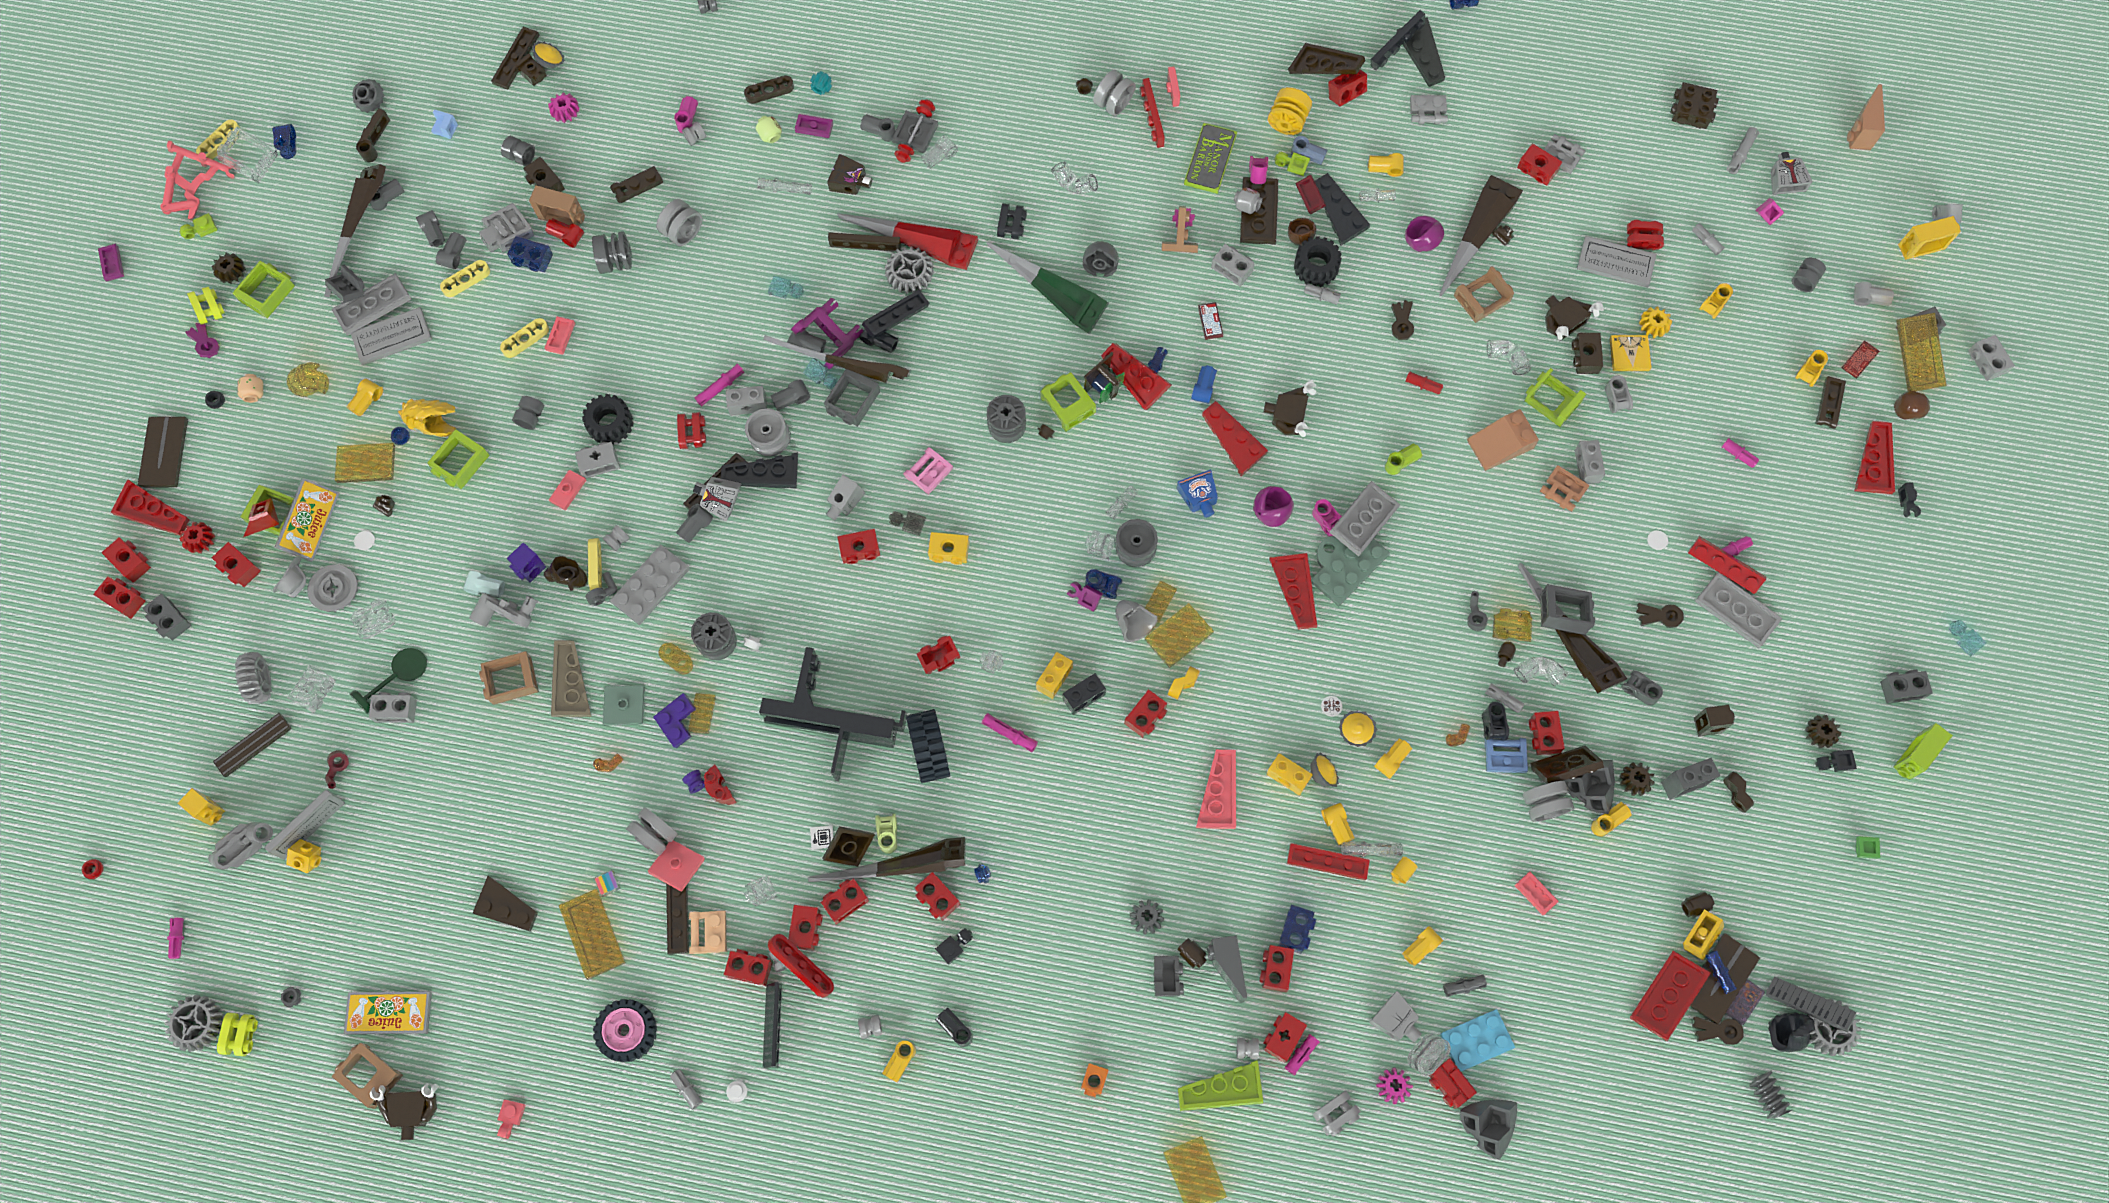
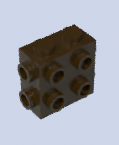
M1683 82L1679 89L1676 88L1673 99H1676V102L1673 103L1670 111L1673 114L1672 121L1699 129H1707L1708 125L1714 122L1716 113L1713 111L1719 101V98L1716 97L1718 90Z

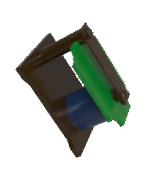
M1113 352L1107 355L1084 376V390L1088 392L1093 387L1100 394V404L1106 402L1109 398L1111 400L1118 395L1120 386L1123 384L1124 372L1116 377L1110 373Z

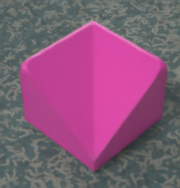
M1771 198L1767 199L1755 210L1769 225L1784 214L1782 209Z

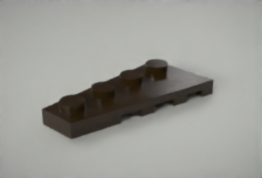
M1305 43L1288 68L1290 74H1357L1366 60L1362 55Z

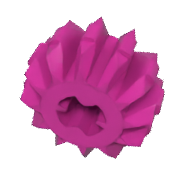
M563 92L560 96L556 94V98H551L548 108L551 116L557 122L562 120L565 124L566 120L572 122V117H577V112H579L578 102L570 93L566 95Z
M1392 1068L1391 1073L1386 1069L1384 1070L1385 1077L1382 1075L1378 1077L1383 1082L1376 1084L1377 1088H1383V1091H1380L1378 1095L1386 1094L1385 1102H1388L1392 1097V1103L1396 1105L1398 1099L1403 1103L1405 1102L1404 1096H1411V1093L1406 1089L1413 1088V1085L1406 1084L1411 1078L1410 1076L1403 1078L1404 1070H1401L1397 1075L1396 1068ZM1393 1081H1395L1396 1085H1399V1088L1395 1091L1393 1087H1390Z

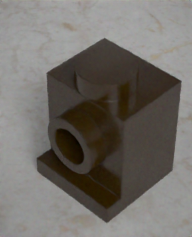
M527 54L516 63L520 74L533 86L543 81L547 76L544 68L530 54Z

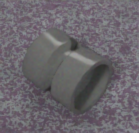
M510 135L503 141L501 155L509 160H515L518 164L527 166L535 156V147Z
M1809 257L1804 259L1799 270H1797L1792 278V284L1802 292H1812L1819 279L1825 273L1826 266L1816 258Z
M522 396L518 404L519 409L515 411L512 421L522 428L534 430L539 420L537 416L541 415L545 405L533 397Z

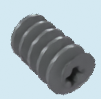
M1772 1070L1753 1078V1082L1749 1085L1750 1087L1758 1088L1753 1093L1754 1095L1762 1096L1758 1103H1766L1762 1110L1770 1111L1767 1119H1774L1792 1111L1786 1110L1790 1105L1789 1102H1782L1785 1094H1777L1781 1087L1773 1086L1777 1079L1769 1078L1773 1073Z

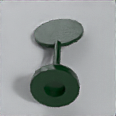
M414 648L399 651L393 657L391 663L392 675L364 697L357 690L350 692V696L366 714H369L370 704L367 700L397 677L400 680L412 681L423 675L427 668V659L421 651Z

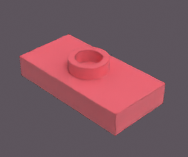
M1174 66L1168 67L1166 88L1167 93L1171 94L1173 107L1180 105V91L1176 69Z
M557 316L545 345V350L563 355L575 326V321Z
M569 470L549 498L550 503L566 511L586 482V479Z
M1530 871L1514 885L1542 915H1545L1559 902Z

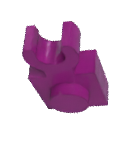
M1072 582L1070 586L1074 587L1076 592L1069 590L1067 595L1072 598L1078 597V604L1094 612L1103 593L1088 585L1082 588L1078 582Z

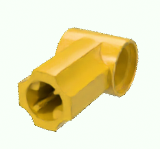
M1392 153L1389 156L1369 155L1368 172L1388 173L1392 177L1401 176L1404 173V156L1400 153Z
M367 378L363 379L357 387L358 392L346 407L357 416H362L373 401L381 398L383 387Z
M1399 738L1390 750L1384 753L1374 767L1390 779L1401 766V762L1412 750L1410 744Z
M1619 802L1610 809L1609 814H1603L1593 821L1591 825L1592 832L1599 837L1607 835L1632 816L1629 807ZM1600 822L1606 825V830L1601 828Z
M1341 803L1321 810L1322 817L1326 825L1330 826L1338 846L1355 839L1346 820L1345 809Z
M1403 856L1391 871L1392 881L1396 884H1406L1418 868L1417 865L1409 858Z
M1430 926L1416 937L1417 940L1402 953L1407 962L1413 966L1418 964L1429 952L1431 953L1444 941Z
M909 1041L899 1042L882 1074L898 1083L909 1062L916 1054L915 1045ZM905 1044H908L911 1048L908 1056L901 1054V1047Z

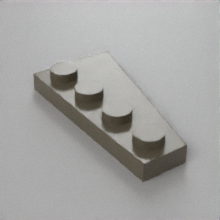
M554 640L551 717H591L576 646L572 640Z

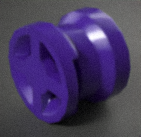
M694 770L682 779L683 783L688 785L690 794H694L705 787L700 770Z

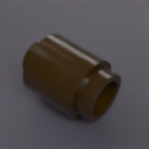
M1703 891L1685 898L1681 906L1687 917H1697L1704 910L1712 911L1715 903L1713 897Z
M1186 939L1177 949L1180 952L1179 955L1192 968L1196 966L1200 968L1207 961L1205 958L1207 953L1194 940Z

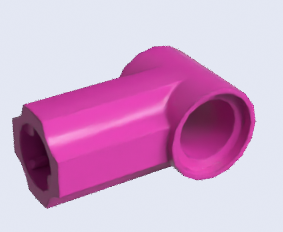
M686 96L682 99L679 111L674 115L677 129L682 134L683 129L692 127L698 106V101L691 96Z

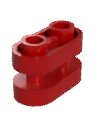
M1632 220L1627 224V234L1629 235L1627 237V246L1642 250L1661 249L1664 247V237L1661 236L1664 233L1663 224L1658 221Z
M700 412L692 413V418L687 419L685 413L677 414L680 449H688L689 443H694L695 448H701L703 443H706V433L703 432V427L706 426L705 416H701ZM688 426H692L693 435L688 436Z

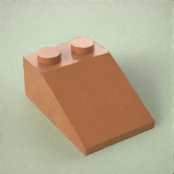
M1878 84L1848 132L1847 141H1849V149L1871 150L1884 133L1882 84Z
M1519 409L1469 437L1467 441L1486 471L1534 449L1539 439L1523 412Z

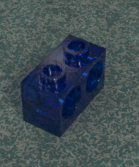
M515 236L507 255L511 263L517 267L523 266L534 272L541 271L545 273L553 253L548 245Z
M1291 904L1278 946L1294 949V952L1300 954L1304 949L1308 950L1311 940L1308 937L1309 930H1314L1317 920L1313 918L1315 912ZM1299 915L1305 917L1306 924H1298L1296 917ZM1290 936H1299L1300 944H1293Z

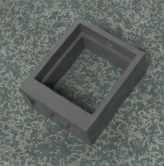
M846 369L824 402L826 412L833 417L838 416L842 418L848 425L853 424L858 427L880 393L879 384L861 374ZM849 383L869 393L855 416L835 406Z
M1547 584L1541 592L1542 627L1584 635L1594 627L1595 617H1593L1594 601L1592 600V592ZM1556 601L1579 605L1580 620L1557 616Z
M1711 757L1674 771L1661 784L1669 800L1706 787L1720 777V774Z

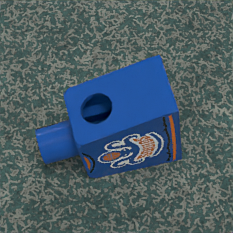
M1211 469L1177 482V490L1192 512L1201 510L1205 518L1215 513L1212 505L1217 503L1218 495Z

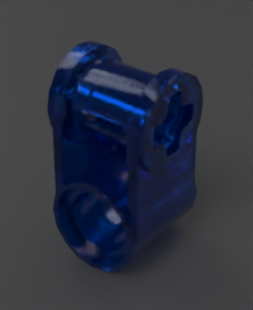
M286 124L273 127L274 147L280 151V155L284 159L293 158L296 155V132L294 126Z
M1097 569L1089 570L1085 577V586L1088 585L1110 599L1117 598L1116 592L1119 585L1123 582L1118 576L1107 574ZM1095 577L1098 579V582L1091 583L1089 578Z

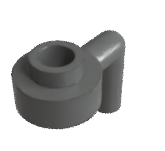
M609 572L602 574L608 588H595L586 594L585 597L590 605H600L605 601L606 596L617 592V586Z
M1477 591L1471 593V613L1468 616L1467 623L1470 629L1481 631L1486 628L1488 618L1484 612L1479 611V593Z

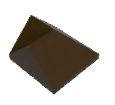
M839 826L822 859L823 861L858 867L875 834Z

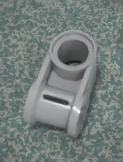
M1963 204L1935 205L1932 211V218L1936 221L1954 216L1956 222L1961 223Z
M1620 375L1613 376L1605 387L1610 411L1616 413L1618 410L1623 409L1632 410L1633 400L1625 378ZM1612 384L1617 385L1619 389L1615 388Z

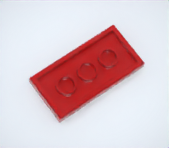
M1672 951L1630 1016V1019L1668 1042L1707 981L1710 972L1677 952Z

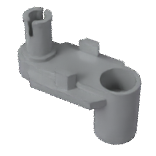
M482 593L469 619L487 627L494 612H497L514 623L528 628L532 621L530 614L538 600H534L533 597L527 595L520 610H516L518 604L512 601L507 602L503 599L498 600L489 594Z
M261 822L237 825L215 844V851L212 852V855H209L208 861L217 869L238 868L262 848V843L272 838V827L267 823ZM258 828H261V835L258 838L256 836V830Z

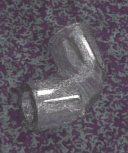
M1065 161L1056 164L1051 169L1058 183L1069 192L1086 194L1095 192L1098 189V181L1095 175L1078 176L1071 171Z
M1500 339L1487 341V355L1489 358L1507 359L1514 375H1524L1530 372L1529 359L1526 352L1518 344Z
M1531 657L1513 669L1515 675L1523 683L1529 682L1536 676H1543L1554 687L1569 676V673L1560 664L1546 657Z

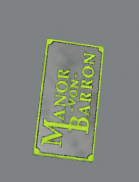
M1203 123L1184 185L1218 194L1236 140L1237 131Z

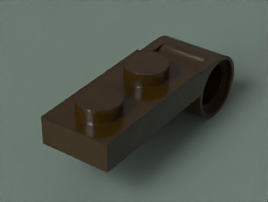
M380 108L372 115L369 124L363 129L361 138L356 144V150L365 162H373L377 159L378 153L374 146L390 122L385 110Z

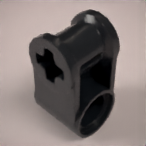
M1492 702L1482 713L1484 737L1486 740L1501 738V740L1506 741L1509 737V726L1507 724L1505 707L1500 702Z

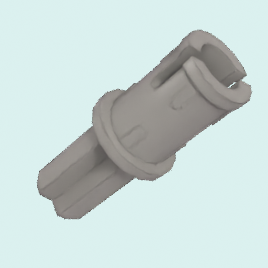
M1700 223L1692 229V232L1703 242L1702 244L1706 245L1715 255H1718L1725 248L1714 237V234H1710Z
M1309 283L1306 284L1304 293L1318 297L1320 301L1325 300L1335 305L1338 304L1341 295L1326 289V287L1320 288Z
M1492 683L1485 692L1486 695H1489L1517 713L1524 707L1523 702L1511 696L1508 691L1506 693Z
M680 1069L674 1071L670 1078L679 1089V1095H683L691 1110L697 1108L703 1101L694 1090V1085L689 1083Z

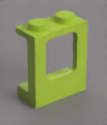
M1550 368L1546 373L1543 371L1537 378L1538 383L1535 386L1532 384L1525 392L1527 397L1524 401L1561 427L1581 404L1586 393L1582 390L1575 393L1552 376L1553 369ZM1544 384H1547L1564 397L1562 403L1554 411L1534 398L1536 392Z
M1071 372L1067 375H1061L1056 382L1045 385L1040 391L1041 400L1048 403L1060 419L1065 432L1096 413V404ZM1071 385L1080 399L1067 408H1062L1053 395Z

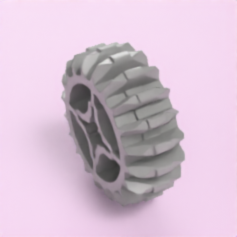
M911 246L910 250L904 247L903 251L897 249V254L891 253V259L887 258V265H885V276L888 278V283L892 284V288H898L900 293L905 290V293L908 294L910 290L914 293L916 289L922 291V286H928L934 271L931 258L926 255L925 251L921 252L919 247L914 251ZM923 269L922 273L917 277V274Z
M248 652L239 655L235 662L236 669L234 671L241 697L248 704H260L268 701L271 696L270 692H272V684L266 660L258 652Z
M194 995L193 998L188 996L185 997V1001H178L179 1007H171L174 1012L173 1014H167L170 1021L164 1023L166 1026H169L164 1031L170 1035L168 1040L173 1042L174 1047H180L179 1049L182 1051L187 1049L190 1052H194L196 1049L201 1051L204 1046H211L210 1040H218L215 1034L220 1033L221 1030L218 1029L219 1025H222L223 1022L219 1019L224 1016L223 1013L218 1012L221 1007L215 1005L216 1002L214 1000H209L208 997H200L199 995ZM189 1021H196V1023L200 1024V1026H193V1024L189 1023ZM204 1030L203 1033L197 1037L198 1033Z
M1842 1001L1835 1002L1842 1006ZM1809 1016L1815 1022V1029L1810 1032L1809 1044L1815 1043L1814 1049L1819 1050L1821 1048V1054L1829 1052L1830 1056H1835L1836 1053L1840 1056L1844 1055V1052H1850L1852 1050L1851 1047L1857 1046L1855 1040L1860 1039L1861 1036L1856 1032L1862 1029L1856 1026V1023L1860 1021L1859 1019H1854L1849 1031L1845 1032L1834 1027V1031H1831L1827 1023ZM1836 1036H1844L1839 1044L1832 1043Z

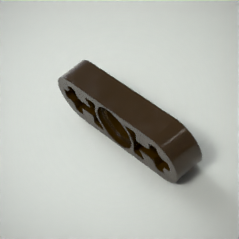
M784 75L750 85L744 90L745 99L748 103L755 104L791 93L794 89L793 80L790 76ZM767 87L774 88L773 91L769 93L764 91Z

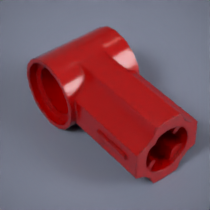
M554 218L549 219L546 223L545 231L547 234L561 239L562 242L572 248L576 247L584 234V231L575 224L568 225Z

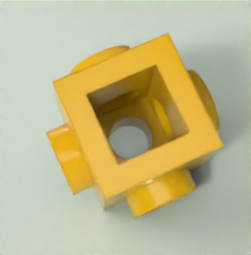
M299 839L288 848L286 865L308 874L313 868L318 867L321 862V847Z

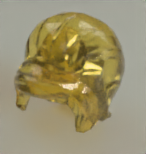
M308 362L293 368L287 375L286 383L288 389L294 395L308 397L316 392L326 394L329 389V379L326 374L317 371V368L320 367L319 363Z

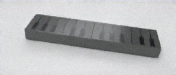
M1775 976L1766 991L1767 997L1845 1032L1849 1031L1856 1017L1855 1011Z

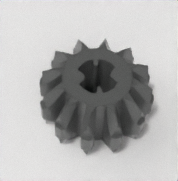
M1142 900L1139 901L1140 908L1134 905L1133 910L1136 913H1130V917L1135 918L1131 921V925L1138 924L1136 927L1137 932L1144 928V935L1147 934V929H1150V932L1154 934L1155 929L1153 926L1160 929L1161 924L1159 922L1164 921V917L1158 916L1163 913V909L1156 910L1158 907L1157 902L1150 906L1151 900H1147V905H1144ZM1145 913H1149V917H1152L1153 919L1151 920L1149 918V921L1146 922L1145 918L1141 916H1145Z

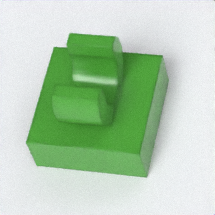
M1858 836L1856 838L1857 858H1881L1880 839L1877 837Z

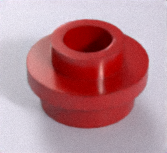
M96 859L86 861L82 866L84 877L88 879L98 878L103 872V864ZM96 866L95 871L92 873V868Z

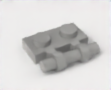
M1411 95L1410 113L1418 114L1412 115L1411 122H1418V124H1424L1425 122H1432L1434 124L1447 123L1448 116L1441 115L1447 112L1446 95Z
M1554 134L1551 139L1552 141L1548 142L1544 151L1561 160L1560 169L1571 174L1586 150L1580 148V145L1577 143L1573 144L1567 141L1566 137Z

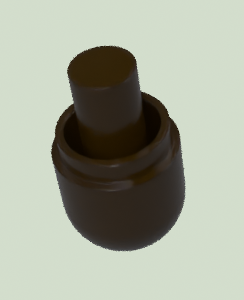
M1504 642L1499 649L1498 658L1500 660L1498 665L1500 667H1505L1507 662H1510L1514 657L1516 647L1512 642Z

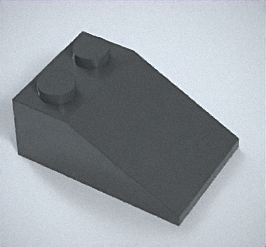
M1237 935L1214 938L1207 948L1208 960H1212L1213 966L1239 1003H1244L1247 999V992Z

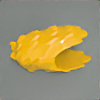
M410 399L407 403L403 402L402 410L398 411L401 419L409 429L420 430L426 435L446 437L450 436L456 429L442 419L441 415L455 412V406L447 402Z

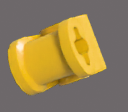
M1727 283L1718 285L1699 310H1704L1712 316V319H1715L1732 296V287Z
M1815 350L1802 365L1795 378H1800L1812 387L1828 361L1827 353L1823 350Z

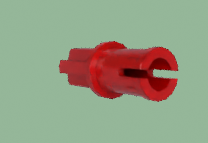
M1411 371L1408 373L1405 381L1420 387V390L1425 389L1435 394H1440L1443 389L1441 383L1428 379V376L1423 377Z

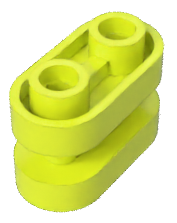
M209 286L201 288L203 294L196 296L194 291L187 293L200 325L208 323L206 319L208 316L213 315L214 319L217 320L222 318L221 314H224L221 303L216 304L215 300L218 297L215 290L210 289ZM207 301L209 309L202 310L200 303Z
M226 1013L217 1043L218 1054L230 1055L233 1050L235 1056L245 1057L251 1052L253 1048V1033L258 1026V1021L254 1015L243 1014L239 1019L238 1013Z

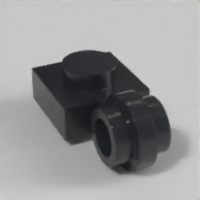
M1853 750L1831 752V760H1829V756L1816 758L1817 762L1815 765L1819 768V771L1831 769V765H1833L1834 772L1857 769Z
M964 928L956 935L958 937L957 941L950 935L935 950L949 965L964 952L959 945L961 943L963 945L969 943L973 939L972 932Z

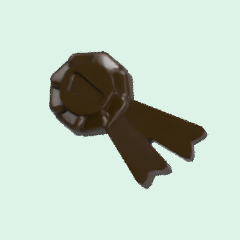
M1404 300L1403 310L1400 302L1397 304L1392 303L1391 305L1396 318L1391 328L1392 335L1398 340H1408L1414 333V325L1408 320L1413 301L1408 302Z
M1641 603L1637 604L1638 609L1636 613L1645 614L1638 618L1641 621V626L1661 622L1667 628H1676L1684 620L1683 611L1676 605H1665L1662 609H1657Z
M1693 1017L1694 1023L1692 1027L1706 1030L1695 1032L1697 1042L1718 1037L1726 1045H1736L1744 1037L1743 1027L1736 1020L1725 1019L1718 1025L1699 1017Z

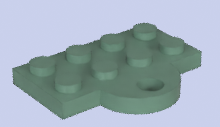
M1335 536L1328 537L1318 547L1316 557L1322 569L1311 579V583L1339 607L1389 556L1390 552L1373 538L1361 555L1357 556ZM1331 545L1334 551L1327 553L1324 550V546Z

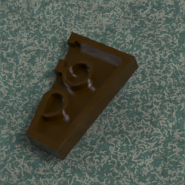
M489 875L473 910L475 915L531 932L538 912Z

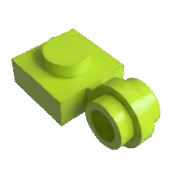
M1279 152L1275 155L1274 160L1277 166L1284 167L1286 164H1289L1287 171L1304 176L1310 158L1294 152L1292 158H1289L1287 153Z
M207 213L192 220L193 227L189 224L182 225L179 232L184 239H192L196 233L202 238L218 229L212 216Z

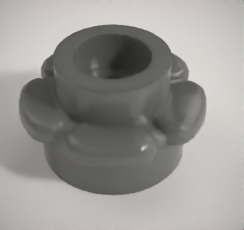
M294 987L285 989L281 994V1001L284 1003V1006L291 1008L294 1005H298L301 1001V991L298 988L294 989Z

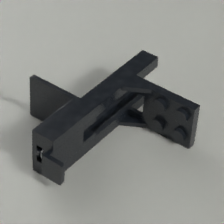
M806 647L794 702L762 698L759 713L766 716L764 718L765 723L838 735L831 774L834 780L839 782L848 741L894 748L897 731L904 732L907 713L905 710L901 711L898 723L894 719L814 706L811 699V691L816 688L817 680L814 678L816 672L820 670L821 661H819L814 648Z

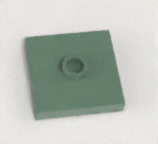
M644 685L605 686L603 725H643Z

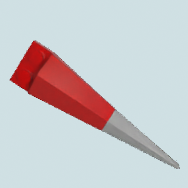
M837 214L840 219L881 235L900 237L902 244L909 247L912 246L913 249L919 247L921 252H926V255L951 267L967 270L978 243V236L962 233L960 230Z

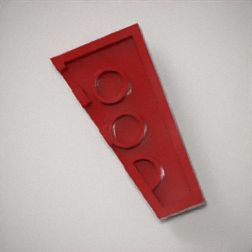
M1112 343L1101 355L1104 359L1113 352L1110 368L1117 376L1123 372L1125 373L1123 384L1144 410H1148L1172 386L1171 383L1117 343Z
M1217 401L1213 402L1202 412L1203 418L1219 439V443L1226 450L1229 459L1238 469L1240 476L1244 475L1268 453V450Z
M1308 554L1270 557L1269 561L1297 629L1317 628Z

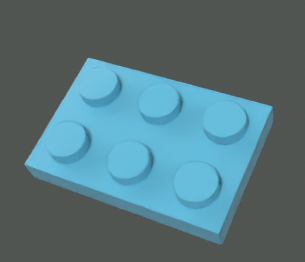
M1497 1009L1440 1034L1452 1061L1460 1071H1464L1515 1048Z

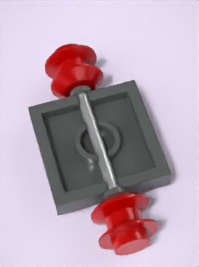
M928 99L919 101L920 106L916 108L918 114L905 111L892 137V142L898 144L899 149L894 154L897 160L902 163L911 161L910 156L914 155L913 150L925 154L938 127V121L930 119L932 112L935 111V106Z

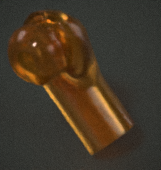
M1461 724L1458 733L1446 736L1447 745L1456 747L1464 744L1471 727L1467 724Z
M616 753L610 760L595 759L593 766L599 772H612L624 759Z

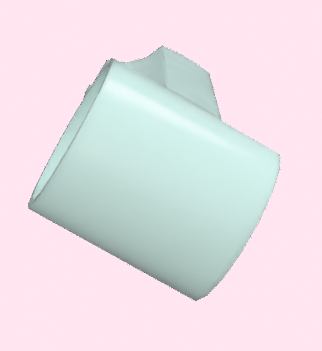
M469 571L463 590L473 595L486 593L500 598L504 593L505 583L501 580L488 578L481 573Z

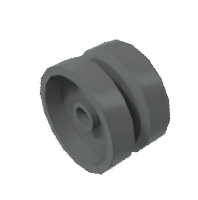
M1131 519L1120 526L1116 534L1115 548L1117 556L1123 563L1132 567H1140L1150 563L1155 557L1158 537L1153 525L1145 520Z

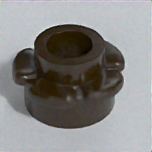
M1087 78L1078 80L1076 82L1078 92L1084 95L1090 93L1091 87H1093L1092 81Z
M1045 424L1037 428L1040 431L1038 435L1046 440L1053 438L1052 435L1055 431Z

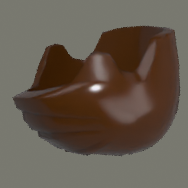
M1297 218L1290 221L1288 237L1292 243L1302 245L1304 240L1308 242V238L1312 237L1314 239L1316 225L1313 221L1307 218Z
M1907 391L1895 401L1894 408L1899 418L1916 420L1928 414L1930 401L1923 393Z

